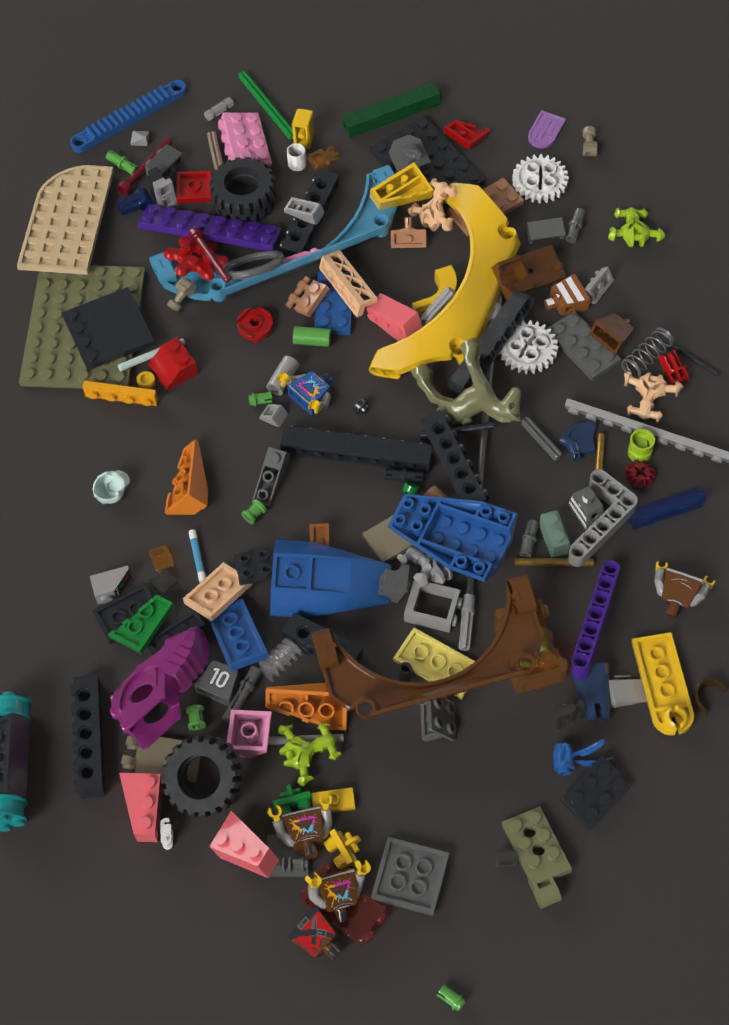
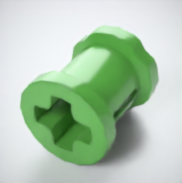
M254 499L252 505L246 511L243 510L241 515L248 523L253 525L255 520L266 512V508L260 501Z
M191 705L186 708V713L189 715V730H200L206 727V723L203 720V705Z

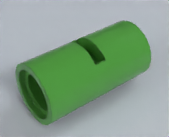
M294 326L293 344L330 347L331 329Z

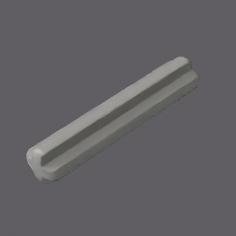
M446 287L419 317L422 327L429 323L453 297V289Z

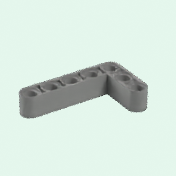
M600 469L594 470L591 473L589 487L594 491L595 495L605 501L610 507L571 545L568 561L574 567L584 565L636 510L637 496ZM579 553L582 556H575L574 554Z

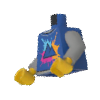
M285 372L279 373L276 380L281 381L280 385L282 387L288 385V396L312 417L318 414L319 411L328 408L331 399L329 384L333 381L329 373L326 372L321 377L317 376L314 372L297 376H289Z

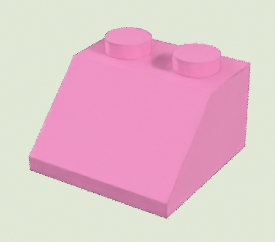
M231 710L227 743L234 746L233 751H238L241 756L240 758H252L267 752L272 717L271 711Z

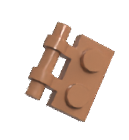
M305 276L302 281L298 282L297 289L293 294H290L289 300L285 305L291 309L296 304L294 309L298 313L310 317L328 292L329 287L315 280L308 285L311 279Z

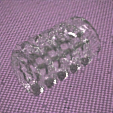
M284 638L282 644L276 645V649L270 651L271 655L268 654L269 658L259 661L260 670L273 683V675L280 677L278 670L280 669L285 672L286 668L284 665L286 664L291 667L290 659L297 661L298 659L295 654L303 656L302 652L295 643Z

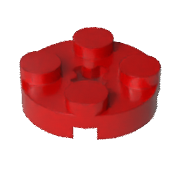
M260 307L252 310L251 308L245 309L237 319L239 334L254 343L260 342L261 339L266 338L272 332L273 321L271 314ZM259 322L258 326H252L251 323Z

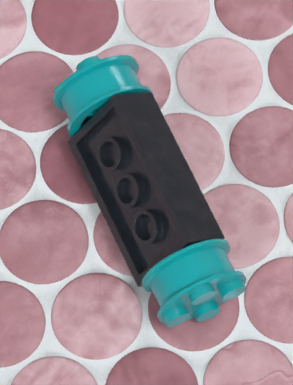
M3 692L0 695V831L2 832L10 831L14 827H22L27 822V818L24 816V808L28 803L25 798L27 793L31 724L29 709L32 707V702L30 698L15 695L13 692Z

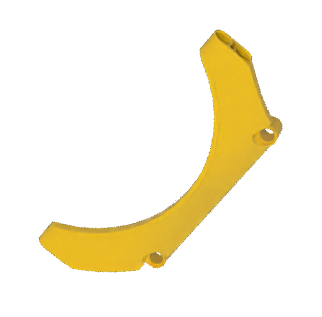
M451 183L449 187H456V195L451 198L447 194L446 200H444L464 220L470 237L469 264L459 289L445 308L429 323L410 336L379 349L369 367V371L373 375L399 379L401 374L411 371L420 365L452 360L453 357L456 358L460 365L464 360L460 348L461 343L471 338H476V341H478L484 333L501 292L491 267L498 262L515 257L521 243L516 230L507 227L509 222L506 216L478 185Z

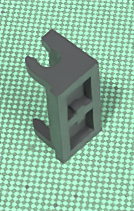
M562 217L527 222L526 233L529 244H532L534 240L554 237L564 239L565 230Z

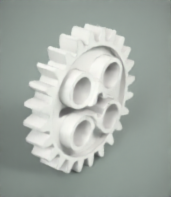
M540 154L539 158L533 155V159H530L527 156L526 161L521 160L520 164H516V169L513 170L512 181L513 187H516L515 191L520 192V196L525 195V200L532 198V203L536 199L540 204L541 200L548 203L549 198L554 201L555 196L560 198V194L565 193L569 176H567L568 171H565V165L561 166V161L555 162V157L550 160L549 155L543 158L542 154ZM539 168H542V186H541V190L538 189V187H539Z
M523 320L522 325H519L500 351L501 360H506V366L511 364V370L517 367L518 373L524 370L525 374H527L528 370H531L535 374V369L542 372V367L548 369L549 364H553L554 359L557 357L558 340H555V334H551V329L545 330V324L539 327V322L532 325L531 320L528 324H525Z

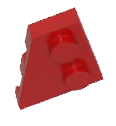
M454 120L444 127V133L468 150L490 136L491 130L488 128L483 131L476 129L474 124L464 123L459 120Z

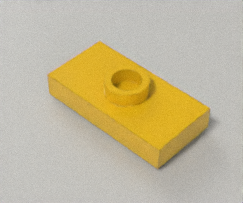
M353 787L311 793L313 807L320 806L323 809V805L319 802V797L322 795L321 800L326 804L329 802L330 795L332 802L329 808H331L332 813L355 810Z

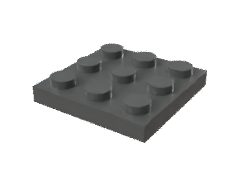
M388 837L371 900L434 916L449 853Z

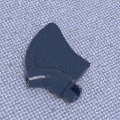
M595 421L576 424L567 429L562 435L559 443L568 449L569 456H571L573 461L580 460L581 454L595 452L596 449L593 443V435L597 425Z

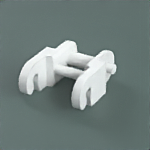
M164 818L160 823L161 843L164 849L169 850L173 847L174 831L171 830V824H165V822L169 823L170 820Z

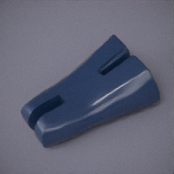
M593 663L589 677L583 680L573 677L571 668L569 672L588 722L596 721L594 705L599 706L601 720L610 719L609 663Z

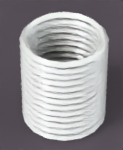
M299 143L291 144L287 148L288 166L291 170L301 171L307 164L305 147Z

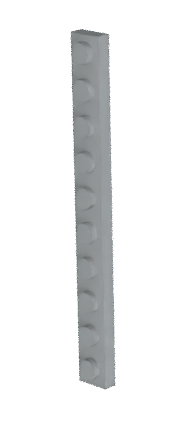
M568 398L566 400L565 408L568 409L567 412L573 415L580 413L586 415L585 418L591 421L598 419L604 421L603 424L606 426H619L622 431L632 433V431L638 429H647L652 432L660 444L667 445L670 443L675 445V448L678 450L686 451L688 449L693 451V454L696 456L704 457L706 455L712 457L711 460L714 462L722 463L724 461L729 463L728 451Z

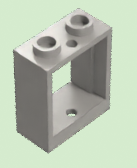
M414 579L404 612V622L450 633L452 626L455 627L458 615H455L456 610L461 609L463 598L460 597V590L430 582L427 583L426 587L420 588ZM421 592L452 599L447 619L416 612Z

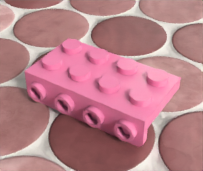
M223 112L221 119L218 121V128L222 132L221 140L225 144V155H228V160H235L236 157H240V159L250 157L252 160L254 158L260 160V163L263 162L271 168L272 162L259 114Z

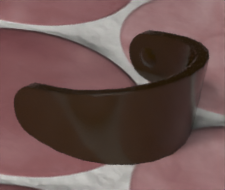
M706 678L699 682L693 696L694 705L704 715H707L708 711L700 703L698 691L707 686L717 687L724 693L728 691L723 683L714 678Z

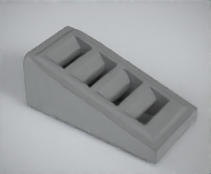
M291 197L284 208L285 213L315 225L318 224L324 214L320 203Z

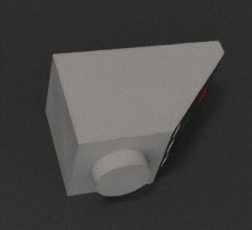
M128 566L90 576L97 604H106L119 597L131 579Z

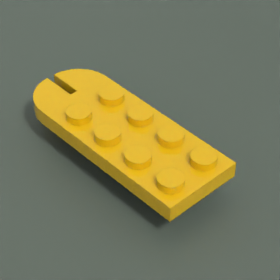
M672 633L633 638L631 642L655 728L665 735H675L677 730L679 734L685 733L692 725L694 712Z

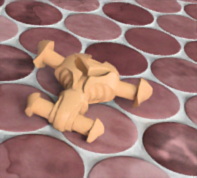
M433 178L429 184L435 189L433 193L434 198L422 205V207H419V204L415 202L408 209V213L411 216L419 214L422 226L425 228L429 227L432 231H436L441 224L444 231H451L453 229V218H445L446 214L441 203L446 200L447 194L451 198L456 195V187L450 188L447 183L437 182V179Z
M631 372L624 373V386H628L629 383L636 386L635 389L643 397V400L640 401V408L632 407V405L627 407V415H638L641 419L653 418L656 419V422H659L663 415L661 411H651L654 407L653 401L658 397L665 396L666 392L675 393L677 397L679 391L683 389V385L678 381L675 385H667L663 375L660 374L657 377L652 376V373L648 372L641 376L640 379L632 377Z

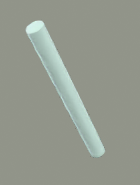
M179 339L182 342V344L185 345L184 339ZM159 348L118 364L119 370L123 371L152 359Z

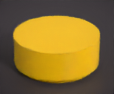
M144 371L137 376L139 388L152 389L155 386L156 380L153 373Z

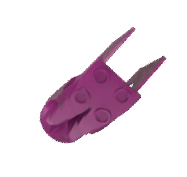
M199 627L189 628L165 639L163 647L156 654L136 666L131 675L122 681L121 687L116 689L114 694L110 696L112 702L110 713L113 719L120 721L123 732L125 734L129 733L131 738L135 737L143 750L149 748L176 721L181 719L179 694L181 695L193 685L192 682L204 671L203 668L209 664L208 661L211 656L209 643L204 632ZM165 702L168 704V712L161 720L152 724L144 722V716L158 703Z

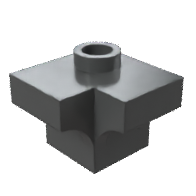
M402 564L398 570L386 569L380 576L378 594L390 598V602L398 603L404 594L408 593L410 588V582H408L410 565Z

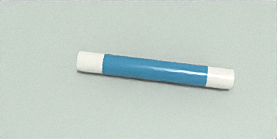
M190 530V542L199 583H201L206 578L196 530Z

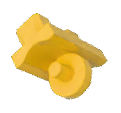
M333 829L329 832L331 836L323 843L331 853L336 849L340 850L341 854L333 859L338 869H344L348 866L355 867V862L358 860L354 853L360 851L357 846L361 842L360 837H352L350 832H347L344 837L341 831L337 832L336 829Z

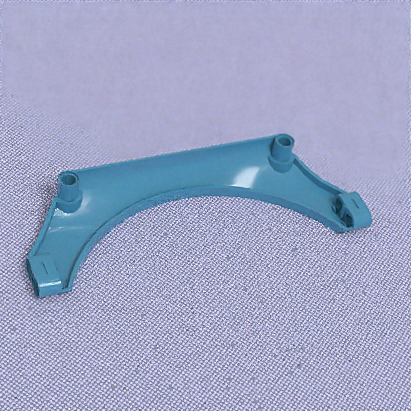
M385 165L366 174L365 191L358 210L346 228L325 247L261 275L245 280H230L229 283L223 281L215 268H212L215 275L213 280L203 279L198 272H189L186 276H178L175 274V268L179 263L175 260L166 259L163 256L164 252L149 257L151 266L164 289L177 294L176 283L181 278L186 277L196 285L195 293L191 296L186 295L187 298L202 301H211L213 299L216 302H222L229 294L272 277L299 270L320 260L323 255L343 250L375 236L380 238L387 236L393 224L398 206L379 211L370 198V189L393 176L394 172L389 165Z

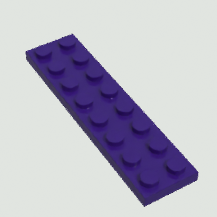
M149 204L138 221V228L188 237V233L192 228L197 227L204 234L203 240L265 251H273L282 234V227H276L275 225L243 222L241 219L231 220L230 218L226 219L224 216H213L190 210H178L173 207H161L156 204Z

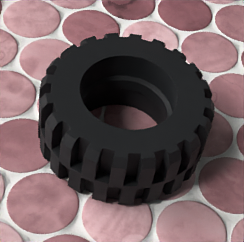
M236 157L235 160H227L225 164L222 163L218 166V170L216 169L210 178L209 187L212 205L217 214L224 216L226 219L256 222L257 219H263L265 214L268 215L276 204L275 176L272 170L265 163H260L258 159L254 158L252 160L250 157L240 159V157ZM246 185L256 188L254 192L248 195L230 193L239 186Z
M207 735L181 741V744L172 748L173 752L165 758L167 764L162 766V772H165V777L161 778V783L166 784L167 788L163 791L165 796L169 795L171 797L169 802L172 806L177 805L178 811L181 813L187 812L188 816L208 817L230 808V805L238 800V794L242 793L244 787L241 784L242 781H245V774H242V769L245 768L244 763H240L238 758L241 756L238 751H233L234 746L230 743H225L224 739ZM199 756L211 758L218 766L220 772L219 786L213 794L208 796H200L195 793L187 780L188 767L192 760Z

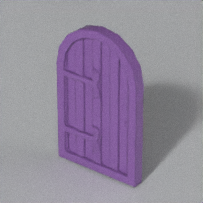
M541 110L528 134L530 144L536 148L551 146L566 122V118Z

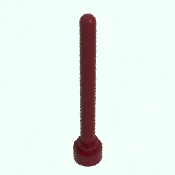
M167 137L128 180L121 181L117 185V190L122 195L127 196L132 191L133 183L146 171V162L152 159L160 148H163L166 144L170 145L172 139Z
M192 228L188 233L190 240L199 245L223 281L229 283L231 280L229 275L203 240V232L200 228Z

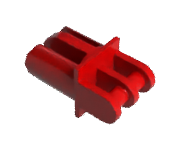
M675 350L658 357L666 373L664 378H667L670 385H675L677 381L682 384L683 381L687 382L690 380L685 369L686 366L683 367Z

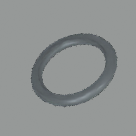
M260 251L238 257L225 264L223 268L231 280L245 279L273 270L283 263L285 257L280 251ZM273 258L272 261L253 269L230 272L235 267L251 261Z

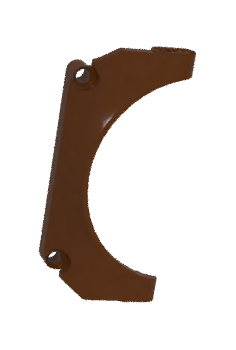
M526 574L506 579L504 617L500 629L489 648L464 670L440 680L415 683L397 681L380 676L353 659L341 646L331 628L311 633L329 697L348 711L355 708L358 717L363 720L512 678L529 675L535 668V659L538 657L544 639L536 613L535 598ZM520 661H528L530 669H523L520 666ZM367 704L371 707L372 711L369 714H363L360 711V707Z

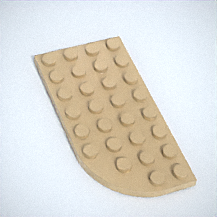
M93 165L72 167L57 173L42 185L37 193L18 259V270L88 275L114 174L113 167Z

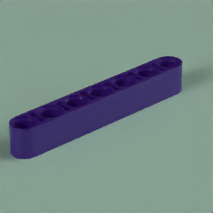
M606 561L601 567L572 656V675L578 680L586 679L590 675L619 584L620 566L615 561Z

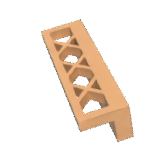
M340 250L322 256L319 269L356 317L363 315L366 306L377 303L378 298ZM338 257L342 263L334 262L332 259ZM341 270L349 271L351 276L343 274ZM351 282L358 283L361 287H354ZM360 294L366 295L370 299L364 301Z

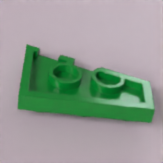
M155 595L138 609V613L130 619L127 618L123 621V625L115 631L112 630L108 636L142 654L174 608L173 602Z

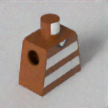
M573 274L551 287L550 298L544 300V305L547 310L556 308L559 314L564 316L569 315L573 311L578 313L589 310L590 298L576 275Z

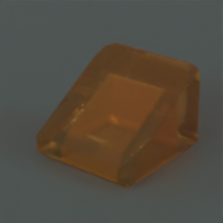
M167 545L148 551L156 571L174 565Z

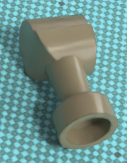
M587 126L582 131L583 137L586 139L583 144L582 156H597V141H593L596 137V129L592 126Z
M186 277L181 278L176 283L178 293L175 299H170L167 304L177 312L181 310L182 305L180 303L186 295L191 296L196 290V285Z

